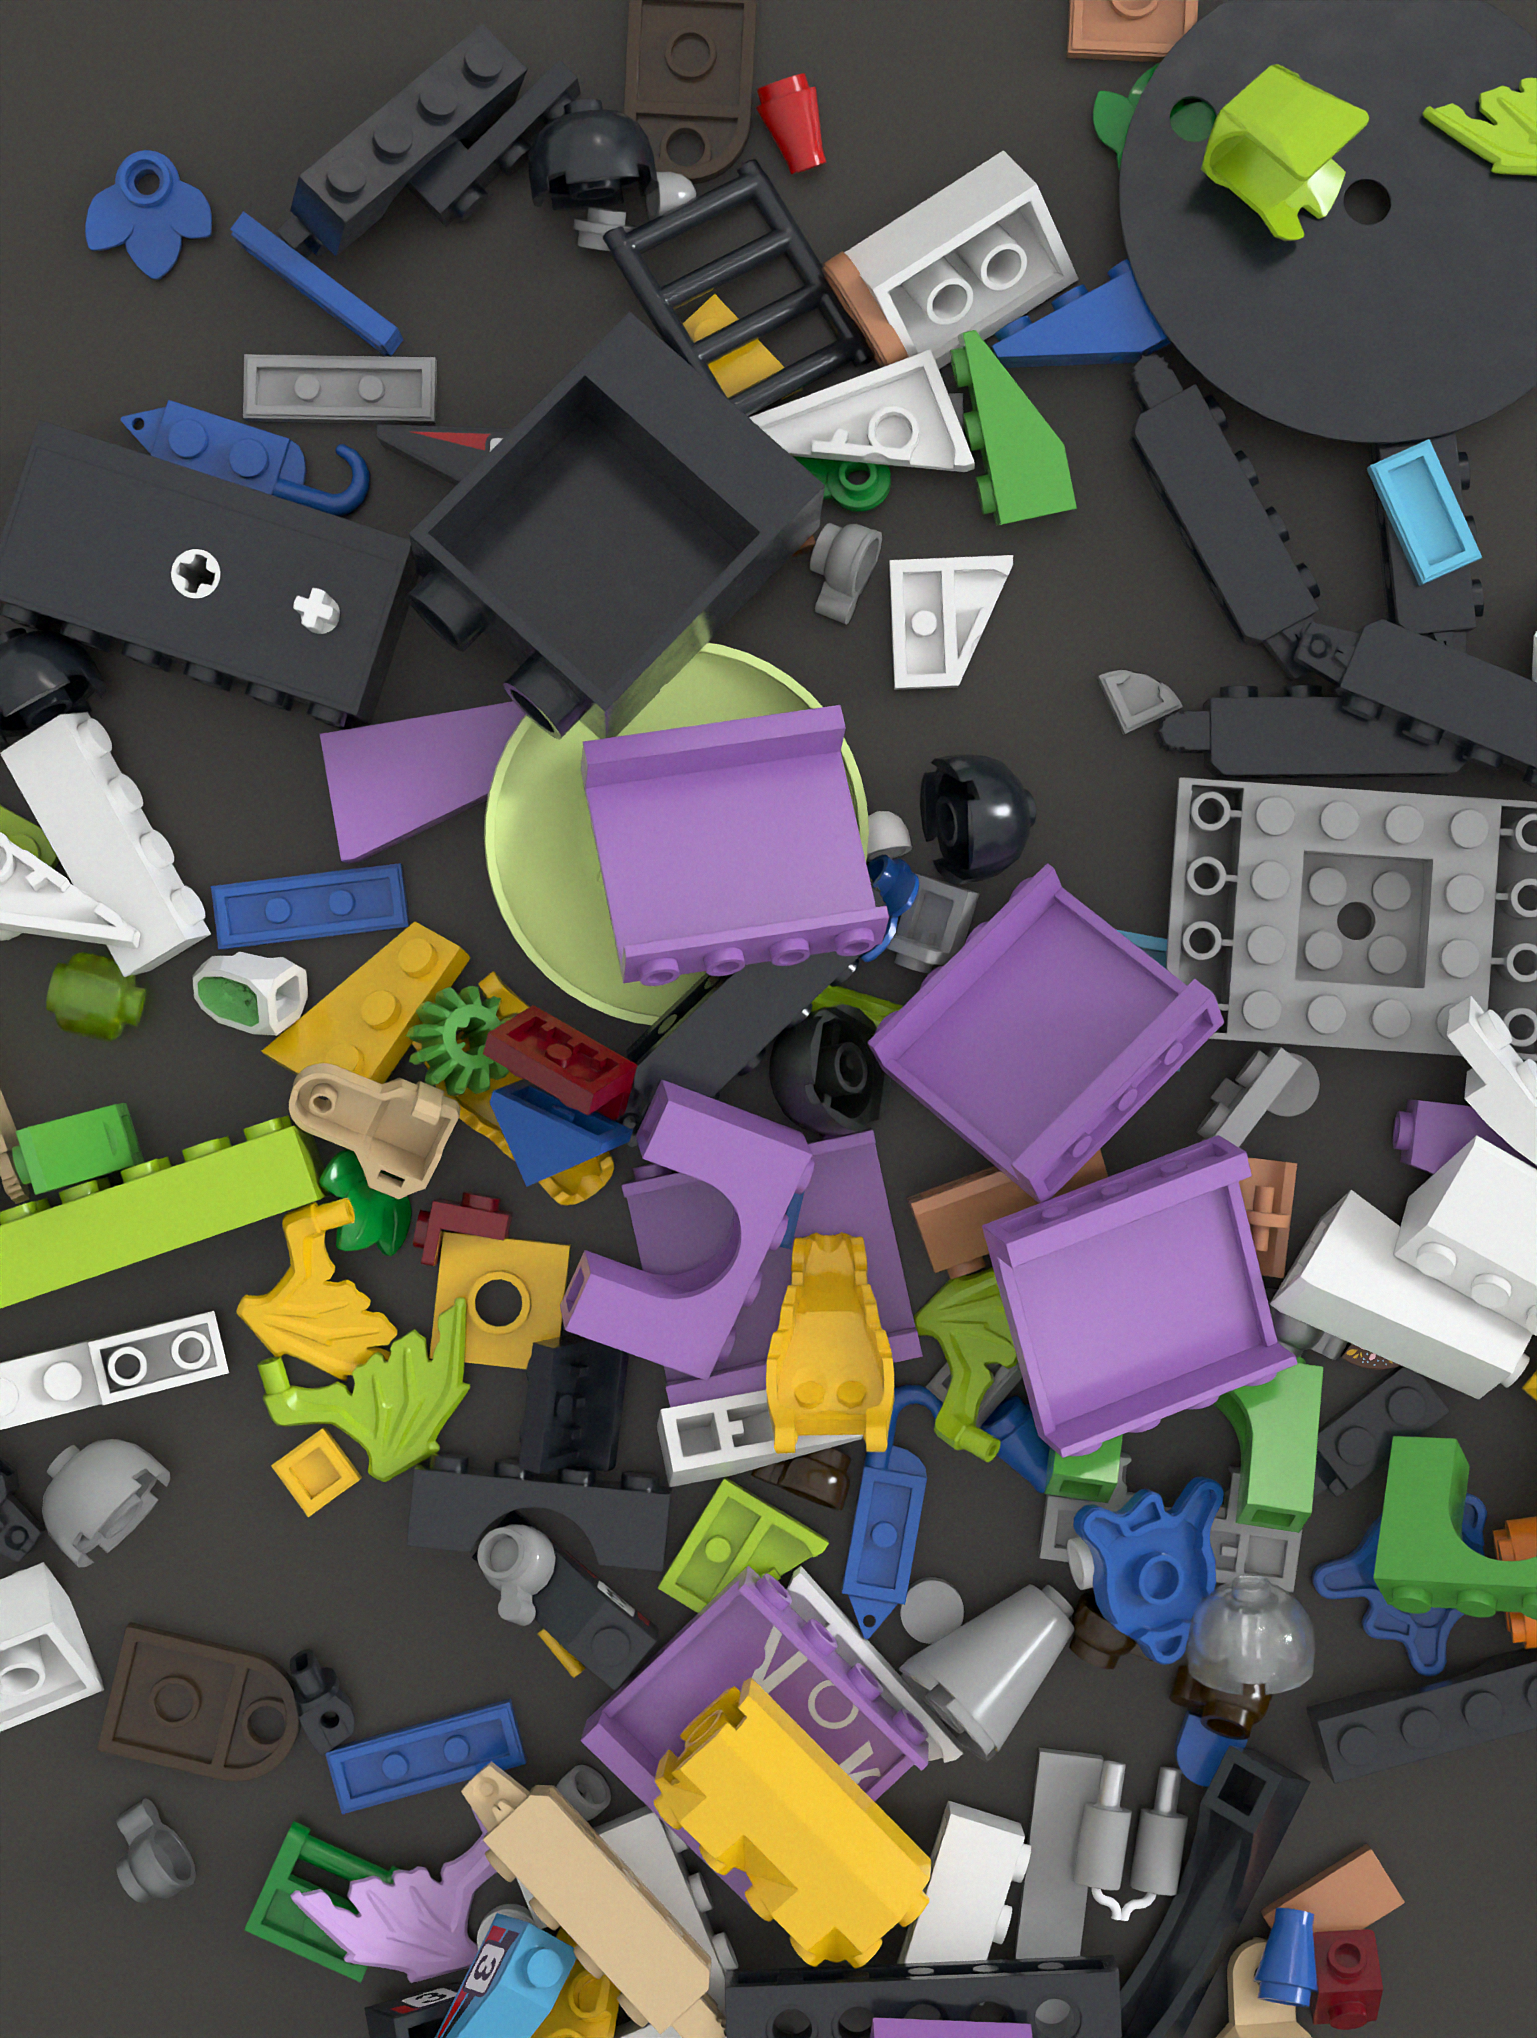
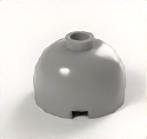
M108 1439L95 1441L81 1451L75 1445H71L57 1456L47 1470V1474L53 1478L44 1493L42 1506L43 1519L48 1534L59 1549L78 1567L91 1565L94 1562L86 1553L97 1545L108 1553L128 1536L157 1503L158 1499L150 1492L157 1479L167 1487L170 1481V1472L151 1454L138 1445L123 1440Z

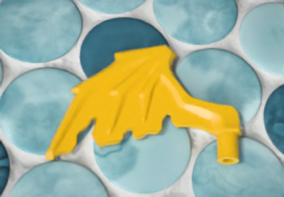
M348 1198L319 1206L316 1202H312L288 1212L283 1217L282 1227L287 1241L291 1266L270 1292L260 1296L244 1295L236 1310L239 1317L275 1357L288 1354L343 1381H347L348 1375H352L357 1365L367 1363L369 1358L376 1352L381 1353L384 1356V1360H389L391 1352L372 1346L389 1345L398 1332L383 1313H373L366 1310L370 1306L371 1300L364 1293L356 1289L355 1283L349 1280L341 1282L326 1281L331 1279L335 1271V1265L330 1260L325 1247L326 1230L354 1223V1210Z

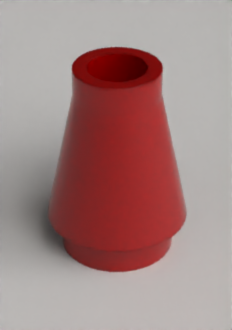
M805 73L758 88L757 93L761 105L757 106L756 109L786 160L790 175L827 163L822 147L816 87H809Z

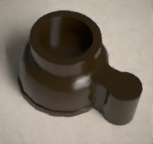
M827 1448L753 1469L751 1476L780 1487L815 1504L842 1511L850 1488V1480L846 1472L851 1458L832 1448Z
M1084 1593L1080 1596L1072 1616V1625L1075 1630L1069 1644V1648L1075 1655L1103 1669H1114L1120 1657L1128 1653L1139 1656L1147 1661H1153L1144 1655L1136 1641L1114 1629L1103 1617L1096 1604L1094 1593Z
M1180 1665L1169 1699L1174 1704L1182 1707L1202 1709L1203 1713L1200 1722L1207 1730L1225 1738L1245 1740L1250 1737L1253 1725L1265 1717L1274 1689L1262 1677L1238 1667L1212 1665L1204 1671L1191 1666Z

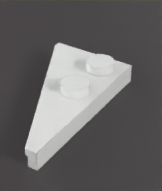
M931 349L749 417L791 456L967 472L975 467L974 459Z
M0 832V930L138 949L140 932L126 923L120 915L106 905L96 902L76 888L66 877L36 856L16 846L7 836Z

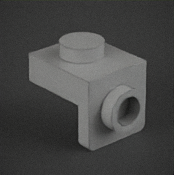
M916 874L919 879L917 897L912 907L901 915L896 934H894L887 949L897 952L894 963L929 974L932 971L933 964L945 965L964 947L980 894L927 875Z

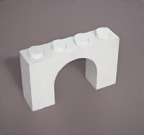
M648 1806L593 1828L711 1957V1978L707 1993L716 2001L718 2009L724 2010L723 2015L726 2016L725 1974L728 1970L737 1969L738 1963L726 1933L721 1932L714 1935L705 1913L714 1908L707 1885L700 1872L693 1875L689 1874L681 1852L689 1849V1846ZM517 1878L536 1927L540 1929L548 1927L536 1915L529 1904V1901L534 1896ZM633 2020L615 2027L614 2038H682L672 2026H669L660 2035L649 2022L644 2027H641Z

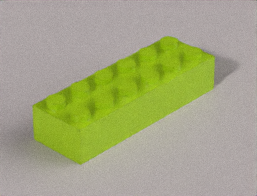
M289 1115L278 1117L243 1129L247 1142L232 1146L229 1136L220 1139L216 1138L182 1150L185 1163L171 1167L167 1156L122 1170L120 1173L124 1184L111 1188L108 1177L59 1192L62 1205L53 1208L50 1207L48 1198H44L0 1212V1309L330 1196L331 1194L325 1191L319 1184L320 1177L325 1168L314 1136L305 1132L297 1125L292 1126Z

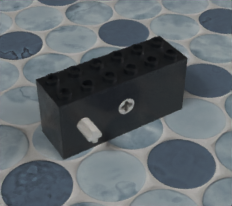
M42 420L38 422L0 539L1 616L11 619L14 623L38 631H49L51 622L62 625L60 635L71 638L78 644L109 653L112 642L123 645L122 655L132 658V661L169 673L172 662L185 665L183 675L193 678L196 682L226 692H230L233 681L247 685L245 695L253 697L255 701L291 712L293 702L296 701L309 706L307 715L314 717V720L343 730L352 729L354 721L371 725L410 606L407 595L416 587L419 578L409 539ZM213 574L215 575L212 585L201 584L197 588V582L200 577L210 579Z

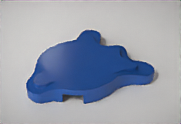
M1203 1476L1195 1477L1189 1481L1173 1507L1168 1511H1165L1163 1500L1158 1493L1142 1489L1136 1492L1118 1511H1110L1091 1504L1084 1505L1074 1517L1073 1527L1075 1532L1089 1546L1093 1556L1094 1574L1092 1584L1096 1604L1100 1612L1114 1629L1136 1641L1144 1655L1159 1664H1171L1183 1656L1188 1636L1196 1623L1190 1620L1198 1611L1204 1597L1212 1600L1216 1586V1561L1210 1543V1531L1214 1518L1223 1502L1224 1492L1222 1486L1217 1481Z
M1466 1492L1462 1540L1473 1551L1485 1556L1483 1550L1485 1545L1483 1529L1487 1519V1510L1479 1498ZM1381 1513L1368 1527L1357 1548L1349 1555L1323 1562L1315 1567L1312 1572L1313 1586L1326 1599L1367 1598L1369 1607L1361 1621L1366 1634L1376 1639L1402 1642L1411 1666L1420 1675L1436 1676L1443 1671L1447 1662L1446 1643L1450 1630L1464 1614L1457 1609L1431 1607L1429 1612L1415 1614L1398 1610L1386 1603L1373 1579L1382 1520Z

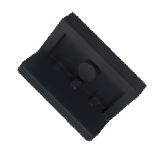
M577 1334L533 1342L532 1355L526 1370L528 1389L525 1415L519 1431L521 1450L518 1468L538 1474L576 1464L602 1472L615 1468L629 1353Z

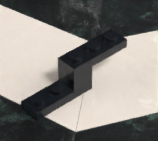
M559 59L469 150L459 140L450 144L427 162L405 186L445 227L456 217L461 221H465L486 201L489 194L485 188L501 172L506 176H510L521 168L529 159L530 144L533 142L534 137L550 120L564 115L563 107L565 104L576 101L575 99L581 94L578 77ZM294 214L277 230L282 241L306 259L312 253L319 257L329 250Z

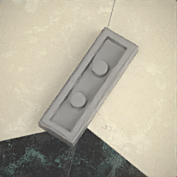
M244 354L243 418L246 422L436 425L437 360L435 357Z

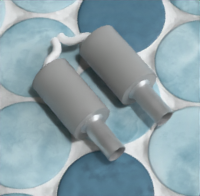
M1104 1761L1098 1802L1084 1804L1073 1881L1083 1886L1092 1887L1094 1899L1099 1904L1108 1906L1111 1909L1112 1919L1128 1921L1133 1910L1146 1908L1151 1905L1155 1900L1156 1894L1169 1896L1177 1894L1188 1822L1187 1816L1176 1813L1182 1771L1176 1768L1160 1767L1154 1809H1141L1129 1886L1133 1889L1147 1892V1894L1142 1899L1129 1901L1121 1910L1119 1903L1114 1898L1103 1895L1101 1889H1120L1132 1811L1120 1807L1126 1765L1114 1761Z

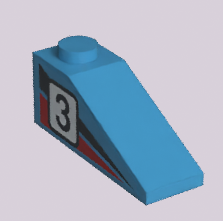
M497 1913L435 2038H530L551 2012L577 1959L573 1952L574 1947L529 1922Z

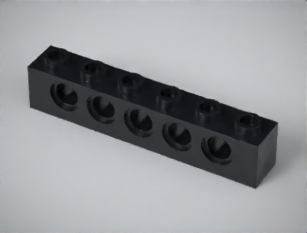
M1114 1955L863 1965L856 1969L851 1965L728 1970L725 1974L727 2038H870L872 2025L863 2031H850L840 2023L841 2015L850 2008L863 2007L872 2012L875 2018L904 2019L912 2007L927 2004L939 2011L940 2017L938 2020L973 2022L970 2014L977 2005L983 2002H995L1005 2009V2014L998 2023L1031 2024L1032 2038H1122L1119 1970ZM1050 1999H1060L1070 2006V2011L1066 2018L1055 2024L1044 2023L1035 2016L1038 2007ZM786 2010H798L809 2018L810 2024L804 2031L798 2034H787L775 2025L774 2020Z

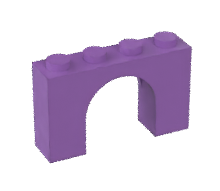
M661 1079L636 1135L642 1158L702 1180L721 1191L733 1205V1218L728 1237L720 1250L706 1263L691 1271L674 1275L648 1273L584 1250L562 1299L560 1310L565 1330L708 1381L716 1362L724 1363L733 1348L736 1337V1328L733 1325L742 1306L750 1307L758 1294L762 1281V1272L759 1271L768 1249L775 1251L780 1246L788 1225V1216L785 1212L794 1193L800 1195L807 1188L814 1169V1159L811 1158L812 1153L803 1132Z

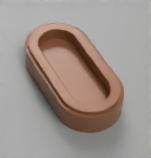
M842 251L823 263L822 272L846 312L852 317L866 337L868 345L875 354L874 359L880 368L909 358L899 336L887 321L851 259Z

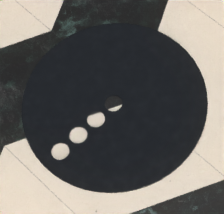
M1228 0L1199 20L1175 43L1158 65L1141 94L1129 124L1122 152L1119 177L1120 223L1124 246L1134 279L1149 311L1164 335L1182 357L1222 393L1267 420L1309 435L1359 444H1395L1426 440L1453 433L1488 419L1515 403L1537 386V176L1493 173L1491 171L1493 163L1465 147L1422 115L1426 107L1431 106L1436 109L1453 103L1459 106L1471 119L1486 121L1494 125L1479 111L1480 93L1493 90L1502 85L1522 93L1519 90V82L1525 78H1537V40L1521 25L1483 0ZM1279 64L1297 73L1303 81L1365 110L1369 115V121L1366 127L1332 157L1346 171L1339 194L1328 214L1318 219L1301 207L1297 217L1304 231V237L1294 241H1283L1274 237L1261 216L1229 188L1216 184L1201 170L1209 137L1203 141L1190 142L1180 138L1174 132L1170 124V113L1178 102L1188 98L1200 99L1213 109L1217 118L1220 110L1270 65ZM1359 181H1371L1377 183L1386 191L1390 200V209L1388 215L1382 221L1366 225L1356 222L1348 215L1344 207V194L1352 184Z

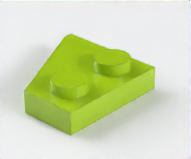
M723 1477L659 1582L658 1589L699 1613L748 1565L760 1577L767 1573L778 1581L783 1574L812 1556L816 1557L824 1552L829 1544V1540L727 1477Z

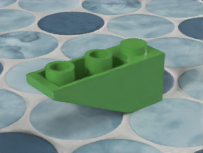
M976 330L959 334L960 348L950 350V359L957 388L968 386L973 411L963 413V423L970 451L981 450L986 475L975 477L983 515L993 513L995 524L1002 525L1077 509L1065 446Z
M126 1103L114 1104L17 1130L15 1132L19 1145L12 1147L13 1160L19 1178L24 1185L32 1183L35 1195L74 1186L145 1163Z

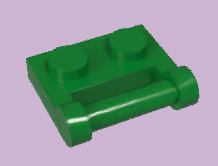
M293 1821L244 1930L361 1983L368 1966L345 1962L344 1956L347 1952L315 1924L292 1901L290 1895L296 1890L304 1893L321 1889L330 1897L333 1905L347 1909L355 1915L359 1913L358 1909L350 1900L291 1873L297 1860L301 1859L347 1881L363 1879L374 1875L380 1877L385 1883L393 1884V1871L402 1869L392 1865L390 1871L309 1835L311 1828Z

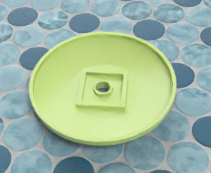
M707 643L668 684H665L660 689V692L616 737L822 708V705L792 677L772 664L737 649ZM525 714L508 739L496 765L485 810L484 847L486 867L492 892L500 913L514 939L527 957L546 977L566 993L587 1006L610 1016L634 1023L653 1025L706 972L682 974L676 980L659 986H646L641 984L640 981L623 983L581 775L583 741L600 738L579 720L559 740L541 729ZM843 738L841 755L865 861H867L869 836L867 801L854 756L845 738Z

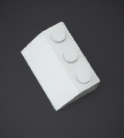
M1004 150L844 252L860 272L861 278L887 321L896 331L908 356L911 357L931 349L938 369L951 362V349L960 348L959 334L976 330L984 341L1007 324L1020 318L1079 280L1037 184Z
M1476 1135L1408 1197L1393 1255L1419 1269L1423 1274L1439 1280L1473 1299L1479 1305L1495 1311L1537 1336V1169Z
M44 1562L0 1579L1 1732L104 1690L101 1675L70 1598Z

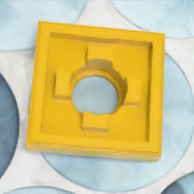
M444 1231L429 1359H433L434 1350L440 1341L438 1329L439 1315L455 1305L454 1301L456 1298L463 1297L466 1300L465 1363L527 1369L528 1361L532 1355L533 1342L561 1337L563 1318L560 1304L566 1293L571 1244L507 1238L502 1241L466 1233ZM502 1279L511 1282L518 1288L522 1296L520 1315L514 1322L506 1326L487 1324L480 1318L476 1310L475 1299L477 1293L485 1283L491 1280Z

